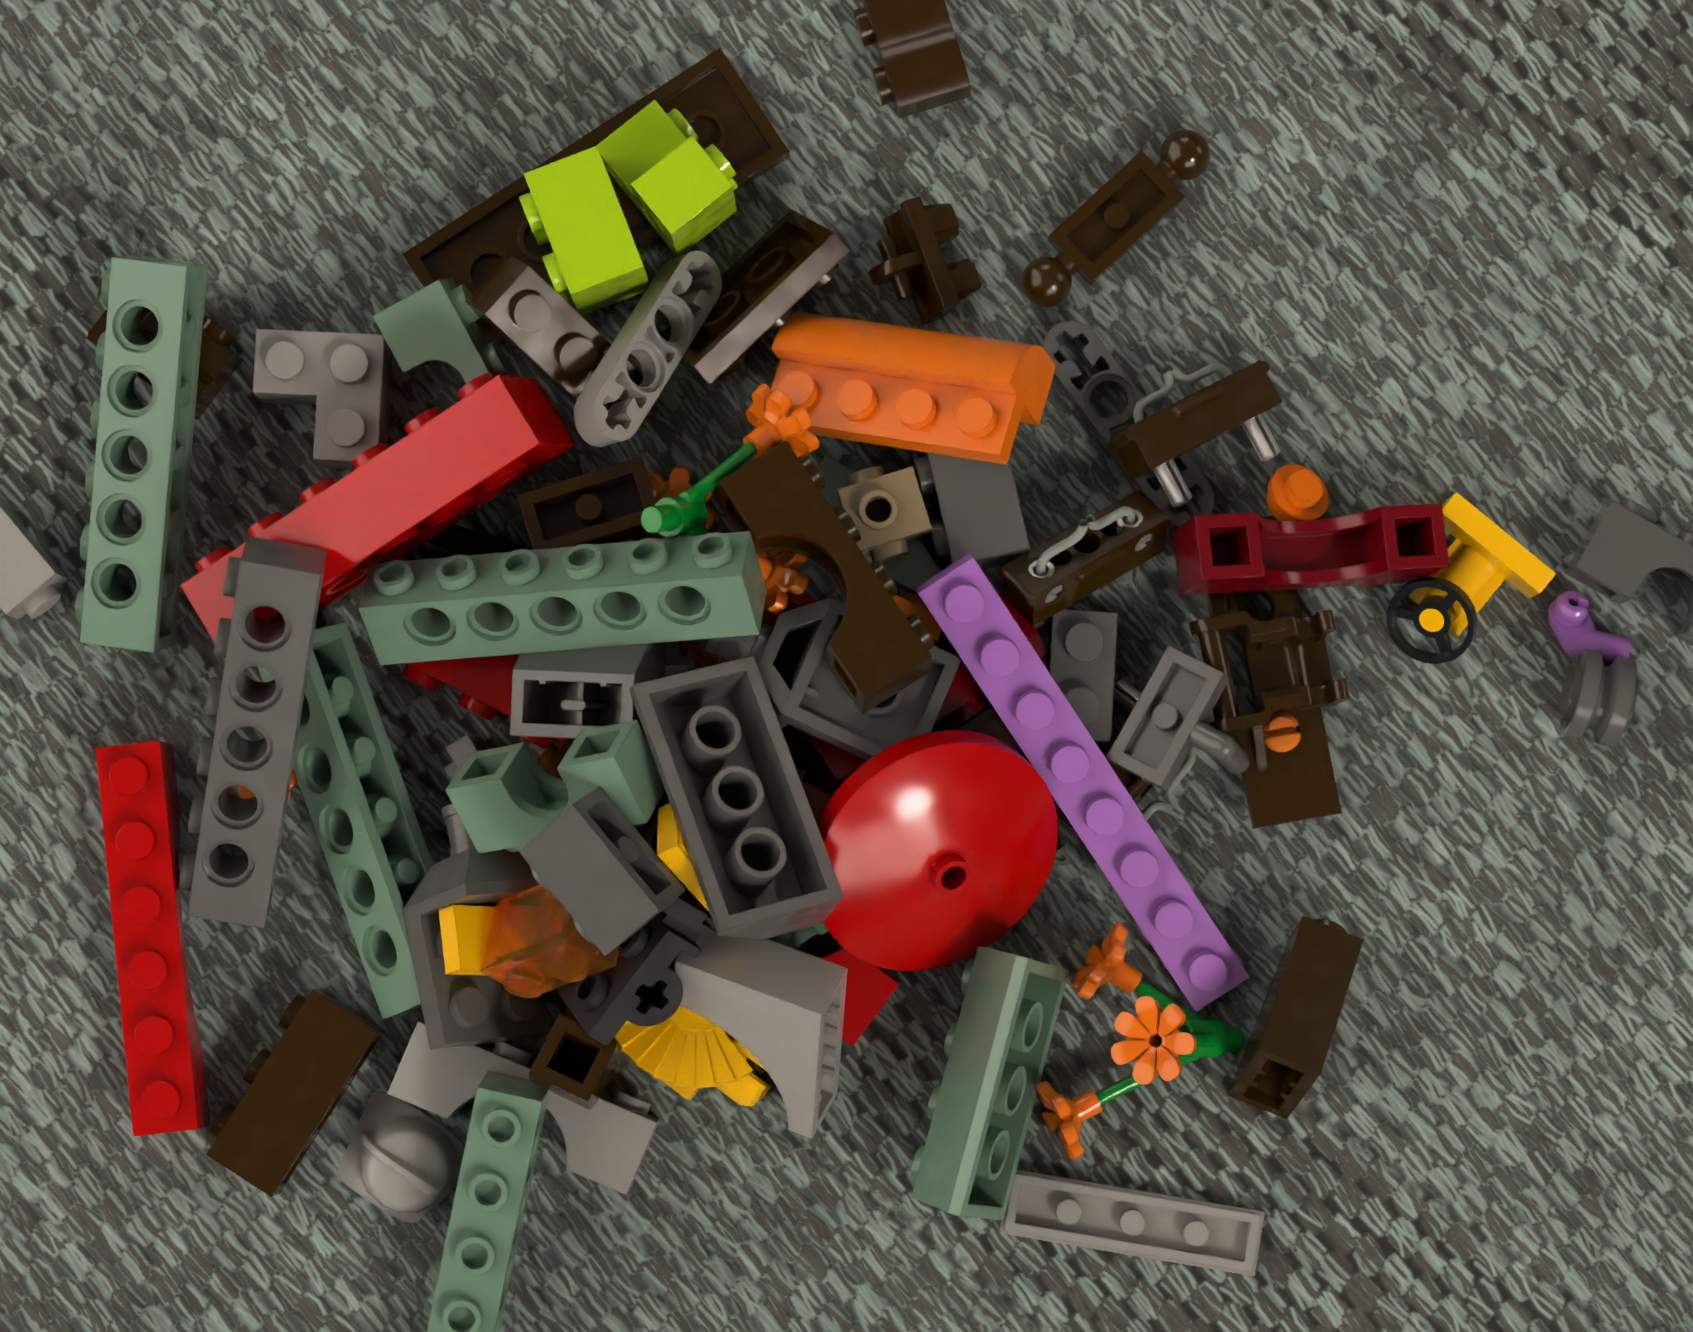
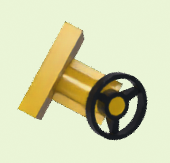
M1457 492L1442 504L1445 531L1455 538L1447 548L1449 567L1432 577H1420L1404 584L1392 598L1387 610V627L1394 643L1406 655L1424 663L1439 664L1449 662L1466 651L1476 633L1477 613L1504 580H1507L1530 599L1540 594L1556 575L1553 570ZM1413 590L1408 598L1417 605H1397L1403 595ZM1396 617L1412 620L1416 629L1422 635L1435 639L1440 653L1423 651L1409 644L1398 627ZM1468 625V632L1464 642L1452 650L1449 631L1458 637Z

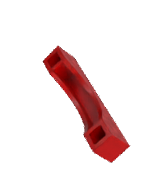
M152 741L95 748L133 1136L211 1126L205 1062L188 975L181 894L179 890L180 809L173 744L163 741Z

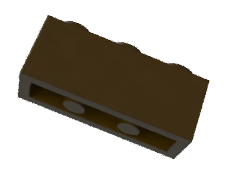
M313 989L307 998L299 993L292 1000L278 1023L279 1027L286 1030L272 1052L263 1048L258 1053L243 1077V1081L251 1086L237 1107L230 1102L224 1106L207 1133L215 1141L206 1155L270 1197L281 1193L385 1031L322 989Z

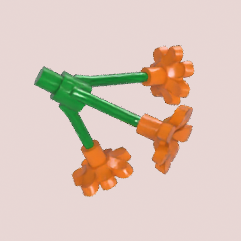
M760 384L751 395L752 405L746 410L748 421L756 428L743 438L744 445L701 481L692 486L690 484L691 471L684 465L673 466L667 481L659 473L652 472L648 474L657 503L655 506L645 508L641 515V523L647 531V538L663 539L709 533L707 530L713 527L716 515L712 510L706 508L705 502L713 498L714 488L719 485L720 480L735 472L750 458H758L784 441L788 442L797 457L818 449V438L814 434L805 431L812 426L807 411L803 407H799L791 412L790 399L783 391L775 389L772 393L767 384ZM788 551L757 553L767 589L762 620H767L771 614L778 616L786 609L788 605L786 593L788 591L799 595L805 590L809 577L796 570L803 566L808 557Z
M1117 921L1114 927L1106 934L1102 941V948L1095 944L1090 947L1085 958V964L1088 966L1079 969L1075 973L1070 985L1077 988L1075 995L1087 1000L1092 997L1100 985L1109 982L1127 994L1135 991L1142 996L1135 1003L1137 1015L1121 1012L1114 1022L1116 1031L1126 1036V1041L1114 1044L1111 1047V1056L1118 1065L1134 1061L1136 1064L1132 1074L1096 1093L1089 1089L1071 1099L1056 1092L1048 1081L1034 1084L1042 1104L1048 1109L1041 1112L1042 1118L1050 1131L1059 1129L1058 1136L1063 1145L1064 1153L1071 1161L1076 1160L1084 1153V1149L1079 1142V1133L1082 1128L1081 1122L1103 1111L1101 1105L1142 1085L1150 1084L1159 1076L1165 1081H1171L1182 1073L1183 1065L1197 1061L1199 1058H1218L1223 1052L1238 1053L1244 1046L1245 1039L1241 1028L1225 1027L1220 1020L1202 1019L1199 1014L1182 1007L1147 982L1141 980L1143 973L1124 961L1127 951L1124 942L1129 930L1120 921Z

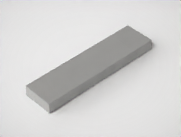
M1017 1169L1004 1221L1001 1220L999 1232L1255 1276L1265 1212Z

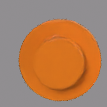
M1288 464L1279 468L1270 478L1266 502L1271 514L1278 521L1318 520L1328 508L1329 495L1324 482L1315 472L1302 465Z

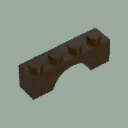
M784 441L720 480V503L740 532L750 531L756 554L770 551L798 553L819 563L834 578L842 593L845 613L840 626L828 642L826 661L860 712L864 714L929 673L932 658L929 650L934 647V643L921 620L915 614L905 617L892 598L898 591L886 568L878 560L869 564L856 543L861 540V535L847 511L841 506L833 510L820 490L825 488V482L812 459L805 453L797 457L788 442Z

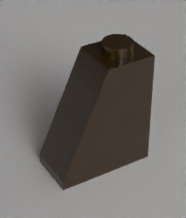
M1306 916L1301 918L1287 940L1227 1096L1288 1119L1321 1074L1364 939L1348 934L1341 925L1326 919L1313 920Z

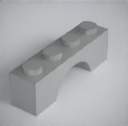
M424 1020L418 1021L387 1094L447 1119L454 1116L466 1103L475 1098L477 1087L487 1071L530 1080L529 1071L532 1065L529 1062L533 1053L507 1041L497 1042L493 1049L483 1044L430 1050ZM616 1089L612 1099L601 1095L593 1108L588 1110L550 1091L547 1110L557 1121L565 1140L566 1170L627 1195L660 1120L648 1115L651 1103L633 1094Z

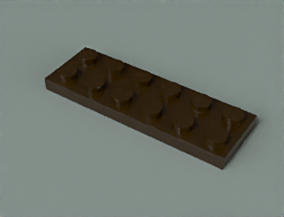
M719 48L532 170L598 145L653 100L657 101L666 114L676 108L691 125L698 136L696 141L704 150L711 144H714L736 173L732 177L738 186L734 193L788 159L790 153L721 48ZM607 171L640 255L663 239ZM524 175L402 254L423 287L439 279L453 278L457 287L464 284L473 293L507 255H510L529 265L554 289L542 256L554 252L549 241L538 245L519 199V196L530 192ZM483 318L476 321L486 344L495 341L501 346L507 342Z

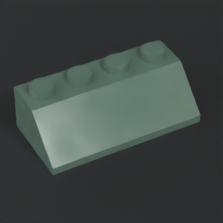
M978 946L975 958H971L963 971L961 992L965 997L959 1019L951 1024L946 1035L944 1053L948 1061L942 1083L940 1082L934 1087L929 1099L927 1113L928 1118L932 1121L926 1144L918 1149L913 1159L911 1180L915 1185L911 1198L960 1217L1004 1221L1037 1095L1034 1084L1039 1083L1042 1077L1069 970L1019 955Z

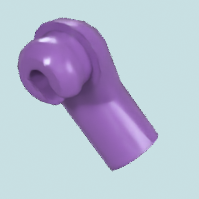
M1568 590L1559 594L1556 600L1550 604L1548 609L1549 625L1566 654L1577 658L1583 648L1599 651L1602 654L1603 664L1610 665L1618 656L1629 658L1631 638L1597 631L1586 608L1589 601L1583 594Z

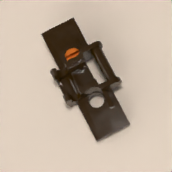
M1274 516L1262 517L1269 520H1277ZM1297 589L1206 594L1211 617L1192 621L1189 625L1191 635L1199 638L1203 663L1223 672L1229 678L1226 687L1213 708L1215 721L1209 723V725L1227 735L1232 734V737H1235V741L1249 756L1250 763L1248 768L1242 773L1252 828L1257 829L1341 814L1321 708L1337 705L1350 699L1346 679L1333 680L1325 643L1326 635L1336 630L1332 610L1316 613V615L1303 618ZM1248 592H1257L1264 595L1272 607L1270 620L1258 621L1252 618L1246 610L1239 611L1238 602L1240 597ZM1236 634L1241 637L1255 708L1254 714L1239 715L1225 644V635Z

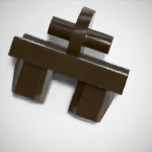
M919 196L903 201L900 204L901 209L883 220L889 236L877 242L883 263L869 270L868 274L873 285L891 282L899 302L912 298L922 325L941 319L961 301L972 296L981 288V281L974 263L968 258L947 265L943 258L939 245L951 242L959 235V223L952 205L944 203L924 206Z

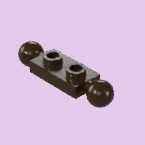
M1184 129L1173 132L1163 142L1160 150V161L1156 165L1141 150L1049 235L1048 241L1059 254L1056 257L1045 256L1037 258L1027 265L1021 279L1022 289L1027 299L1040 307H1053L1063 302L1070 293L1072 286L1071 276L1074 273L1078 272L1090 286L1183 201L1185 196L1173 183L1177 179H1194L1206 170L1210 161V148L1205 138L1193 130Z

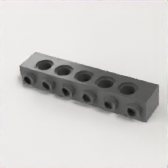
M248 536L241 558L229 557L223 596L235 598L232 619L220 618L214 647V656L226 658L223 679L211 678L205 708V716L217 718L214 738L203 736L196 775L208 776L205 796L194 794L188 823V833L199 834L197 852L185 853L179 883V890L190 892L187 916L265 928L273 895L328 550ZM260 606L272 607L281 613L284 620L277 623L262 621L255 615L253 609ZM249 667L264 668L272 674L274 680L269 682L254 681L246 675L244 669ZM244 726L253 727L259 730L265 738L259 741L246 740L235 729ZM234 785L244 786L250 789L255 797L241 799L232 795L227 788ZM234 844L242 848L246 854L232 856L223 852L219 845Z

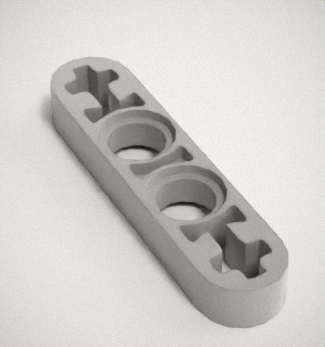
M698 250L668 259L660 267L580 393L574 406V422L582 439L591 446L599 448L628 440L636 433L713 309L722 291V277L719 267L707 253ZM688 287L693 292L681 297L677 296L679 294L685 293ZM657 310L663 312L669 320L671 326L669 341L664 340L656 329L655 314ZM629 354L636 357L642 366L643 381L641 386L636 385L628 375L627 359ZM618 399L621 400L619 402L613 403L608 411L604 406V404L614 402Z

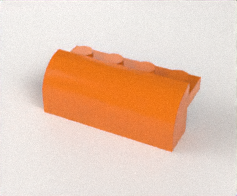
M808 312L793 313L780 327L771 347V350L780 359L771 391L773 393L775 389H779L789 397L791 412L799 407H803L807 411L812 426L805 431L817 436L1004 465L1008 464L1019 422L1033 425L1040 424L1056 365L1050 356L1039 345Z

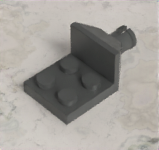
M831 597L780 613L770 625L765 622L761 623L759 635L705 640L702 651L711 655L716 654L728 661L754 655L781 730L789 724L865 761L903 740L931 732L961 662V658L934 646L929 650L932 658L928 674L862 714L826 661L828 642L840 626L845 613L844 602Z
M453 804L447 805L441 809L443 821L446 822L451 847L449 850L450 857L430 867L402 909L430 1050L532 1039L546 1034L547 1028L536 977L451 975L445 973L439 909L451 905L523 908L554 895L536 881L531 872L530 865L519 851L509 852L506 849L479 854Z

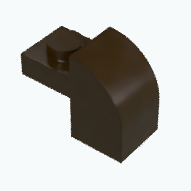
M568 1008L564 1016L559 1014L529 1071V1078L531 1082L591 1110L613 1075L622 1050L615 1038L606 1046L588 1036Z

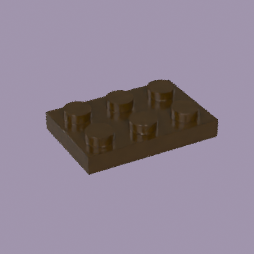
M791 209L721 276L722 291L719 299L679 363L709 384L716 378L728 376L742 364L746 357V350L763 333L769 334L777 330L789 319L793 311L792 306L807 291L823 286L836 274L839 268L838 262L850 250L833 231ZM670 325L660 334L666 341H669L671 336Z

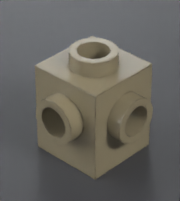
M883 465L866 468L848 475L846 479L849 486L837 489L840 506L847 511L860 532L861 540L856 544L864 556H871L872 562L878 560L883 563L910 553L909 542L931 536L932 527L913 466L889 474L885 473ZM880 507L885 509L890 516L883 522H874L866 514L872 508Z

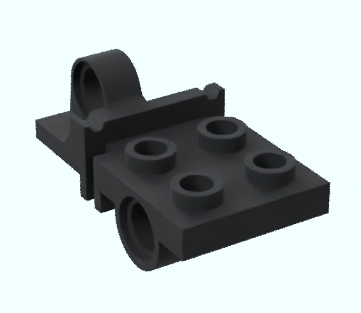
M662 798L659 801L651 819L636 829L656 854L657 837L653 838L658 826V808L670 803L669 799ZM676 877V879L685 888V885ZM686 889L639 931L606 956L601 953L595 944L587 941L577 931L570 940H567L559 947L551 966L545 974L586 1034L608 1046L627 1020L638 1026H653L664 1022L676 1012L682 1001L683 985L670 964L681 950L696 958L702 951L696 944L697 939L702 935L710 940L716 932L708 921L705 920L708 915Z

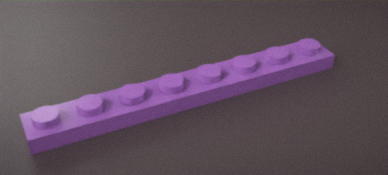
M971 552L915 588L1033 768L1046 783L1051 795L1195 1012L1250 978Z

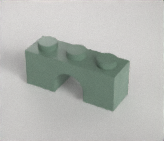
M453 278L439 279L373 315L403 373L418 370L434 360H439L455 367L462 375L466 384L487 372H492L494 377L498 375H512V369L504 352L495 341L486 344L483 334L476 323L481 317L465 302L472 293L464 284L457 287Z
M633 720L580 731L557 767L562 779L553 777L543 771L534 761L525 742L470 753L445 791L478 853L506 849L509 852H518L570 805L599 786L602 787L635 829L647 823L653 816V812L666 790L648 741L638 721Z

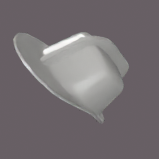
M372 1092L336 1171V1175L349 1188L389 1215L409 1223H417L427 1211L435 1208L450 1193L460 1173L464 1147L462 1142L446 1127L410 1103L389 1095L387 1092Z

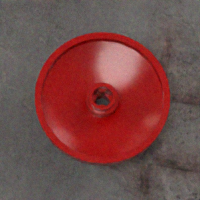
M966 730L930 732L903 740L876 754L856 769L842 783L825 806L817 821L818 829L844 895L842 901L823 921V924L847 952L873 966L890 970L920 971L934 969L976 954L978 946L987 947L1010 930L1028 911L1042 890L1052 868L1058 841V819L1053 797L1046 783L1016 749L995 737L979 732Z

